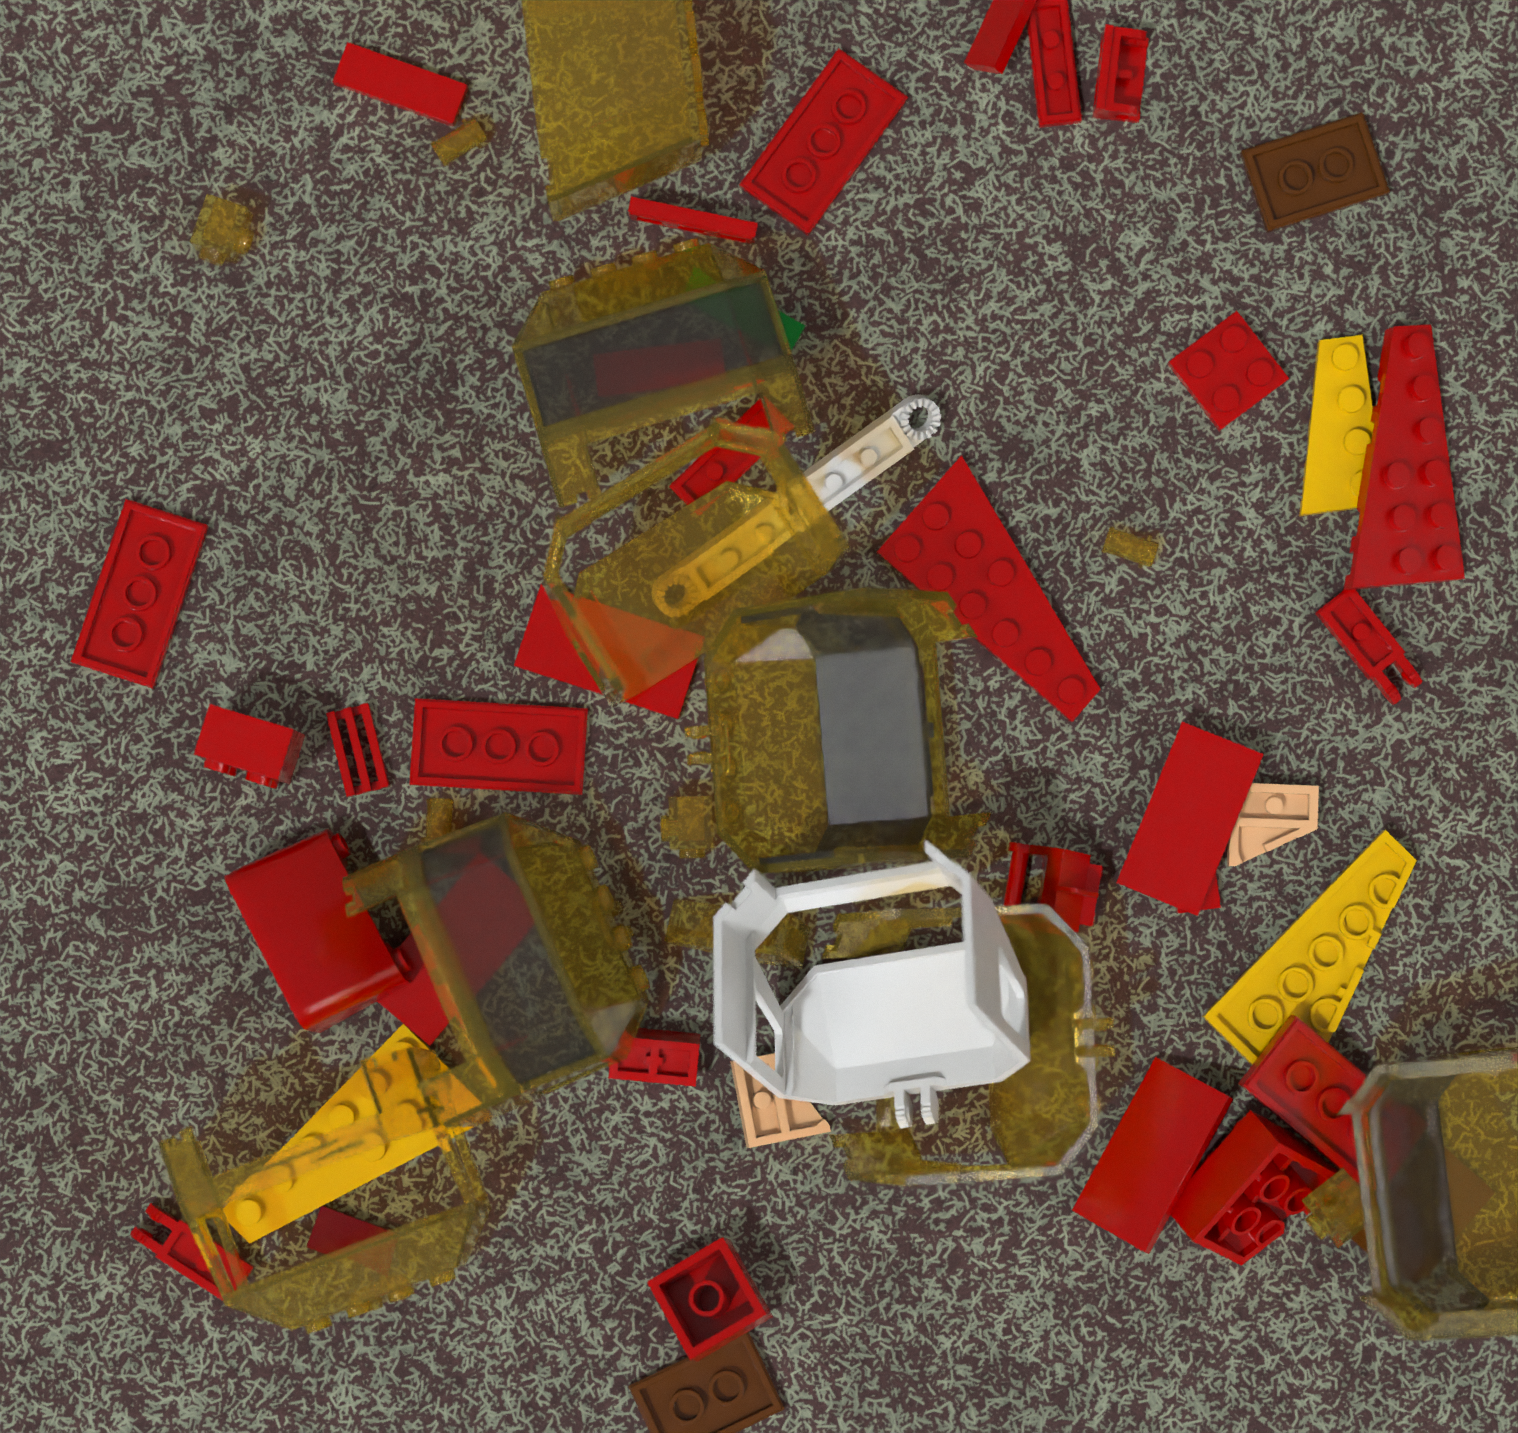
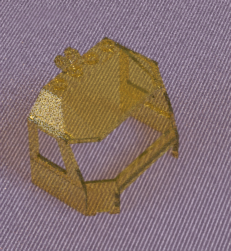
M713 417L709 427L562 518L557 513L542 584L566 637L611 708H614L652 687L704 653L723 682L732 677L730 668L715 648V646L727 639L740 663L746 666V668L755 663L738 632L794 598L831 572L850 546L777 431L761 427L753 428L732 423L730 420ZM715 446L760 457L774 479L777 492L730 481L724 482L578 574L574 596H571L558 575L566 541L569 536Z
M1048 904L994 906L1027 981L1030 1062L1002 1082L988 1083L990 1128L1007 1163L963 1165L961 1163L923 1160L909 1127L900 1128L896 1122L894 1097L876 1100L877 1131L829 1134L834 1147H843L848 1160H845L843 1168L849 1180L898 1186H917L1061 1175L1098 1128V1115L1101 1110V1101L1096 1089V1070L1099 1057L1115 1056V1046L1094 1044V1031L1114 1028L1113 1018H1096V1009L1092 1002L1091 989L1094 965L1090 958L1089 946ZM963 908L897 909L837 914L832 927L835 934H838L835 944L826 945L821 959L871 957L902 952L911 928L951 926L953 918H963Z
M407 1047L391 1053L392 1062L378 1065L375 1057L360 1061L378 1114L213 1177L201 1142L196 1140L192 1127L179 1131L182 1140H176L175 1136L158 1143L178 1204L218 1287L225 1306L290 1330L305 1327L308 1335L332 1326L330 1317L345 1311L350 1319L382 1308V1297L388 1296L390 1303L404 1300L415 1294L413 1286L429 1280L431 1287H435L456 1279L454 1270L466 1266L492 1208L436 1051ZM433 1129L465 1204L421 1218L249 1284L223 1205L385 1143ZM448 1130H451L454 1135L466 1172ZM213 1220L216 1224L238 1289L236 1291L233 1289L205 1221Z

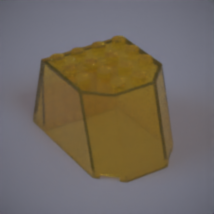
M522 0L541 159L547 158L550 185H546V195L553 221L564 220L702 161L701 147L709 146L692 0Z

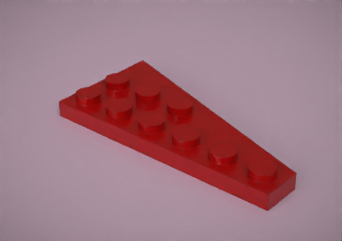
M1431 324L1393 326L1386 329L1384 333L1377 377L1381 383L1377 405L1372 408L1370 422L1374 423L1371 443L1366 446L1356 508L1360 513L1357 534L1351 539L1349 552L1353 553L1351 572L1345 577L1343 590L1441 583L1465 579Z
M961 455L876 553L1072 723L1101 689Z

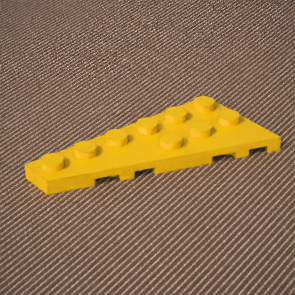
M1382 830L1202 1017L1251 1065H1253L1291 1015L1297 1016L1326 1042H1329L1361 979L1369 956L1382 935L1381 931L1390 912L1395 907L1417 860L1386 830Z
M402 1024L237 1193L219 1214L249 1243H252L487 1121L497 1114L413 1031Z

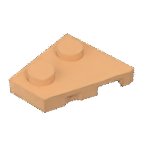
M1252 783L1227 844V866L1234 867L1240 865L1247 860L1317 830L1319 786Z
M775 1053L758 1056L775 1071ZM730 1061L746 1148L831 1132L830 1125L820 1116L811 1102L778 1098L735 1061Z

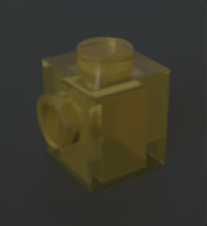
M207 194L190 243L196 250L200 251L198 257L206 262L223 266L224 261L227 260L236 264L239 255H246L251 247L254 232L249 230L254 216L248 207Z
M668 797L669 815L661 816V842H670V850L679 851V859L705 858V850H714L713 797Z
M1343 1168L1302 1200L1309 1213V1216L1304 1219L1307 1225L1320 1240L1327 1236L1337 1248L1379 1217L1371 1199Z

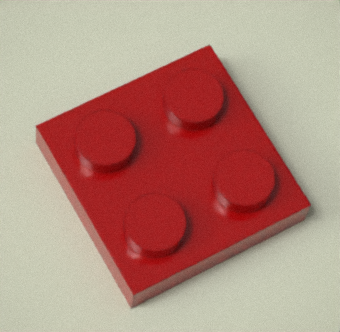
M1238 311L1234 312L1167 363L1218 431L1228 426L1289 379Z

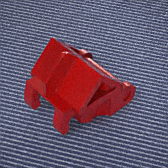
M1009 842L1008 851H1011L1012 855L1003 909L997 913L1000 920L1076 933L1079 931V925L1094 927L1096 918L1095 908L1097 898L1099 897L1098 890L1104 867L1090 864L1091 855L1062 848ZM1029 855L1043 858L1041 867L1043 875L1038 904H1035L1033 916L1019 914Z

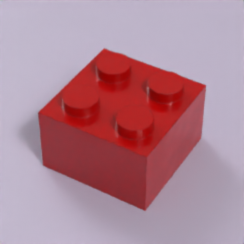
M209 704L194 755L205 758L203 764L205 768L234 777L238 769L247 771L245 780L277 790L279 781L290 785L305 735L288 727Z
M721 1237L647 1281L689 1360L700 1361L774 1317L731 1240L725 1237Z

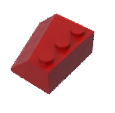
M1250 1110L1243 1119L1235 1124L1232 1132L1215 1151L1207 1156L1203 1165L1190 1178L1171 1216L1193 1242L1242 1266L1284 1233L1285 1224L1282 1220L1289 1215H1295L1302 1211L1308 1215L1320 1206L1314 1196L1333 1183L1339 1191L1351 1181L1295 1134Z

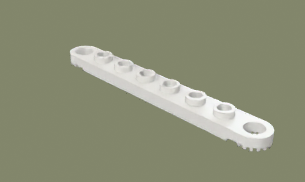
M912 395L905 398L659 575L651 588V598L661 612L671 617L672 615L680 616L682 613H688L687 610L691 609L701 600H706L913 451L914 447L926 438L932 437L931 435L938 431L936 429L941 424L939 407L923 395ZM917 407H925L928 411L927 421L919 428H911L908 424L909 413H912V409H917ZM677 582L683 584L684 595L678 602L670 604L663 600L664 589L666 590L668 585L671 586V583L676 584Z

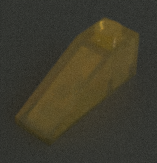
M674 899L664 941L673 945L714 953L713 917L723 905ZM787 913L755 950V957L758 963L802 969L811 927L792 914Z

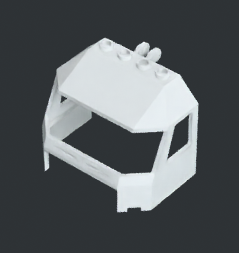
M925 840V852L933 860L931 862L774 888L754 869L743 882L746 887L730 905L725 903L713 917L714 1045L778 1098L828 1105H842L894 1097L896 1122L900 1128L912 1126L913 1105L910 1095L920 1093L921 1114L926 1125L938 1123L939 1101L936 1091L1002 1082L1030 1062L1026 976L1022 972L991 897L968 872L949 860L928 841ZM947 886L953 887L962 894L964 942L814 965L780 1006L755 957L757 947L784 916L790 912ZM755 1000L774 1030L775 1071L756 1056Z

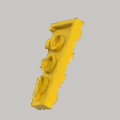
M1362 335L1319 340L1317 344L1299 516L1357 508L1366 446L1371 443L1374 423L1370 422L1373 406Z

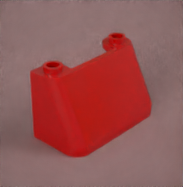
M325 829L246 864L224 876L227 887L295 1018L303 1029L317 1033L325 1031L410 984L411 980L406 972L412 969L403 950L399 946L392 949L382 938L346 869L348 866L346 857L351 855V851L340 832L333 834L329 829Z

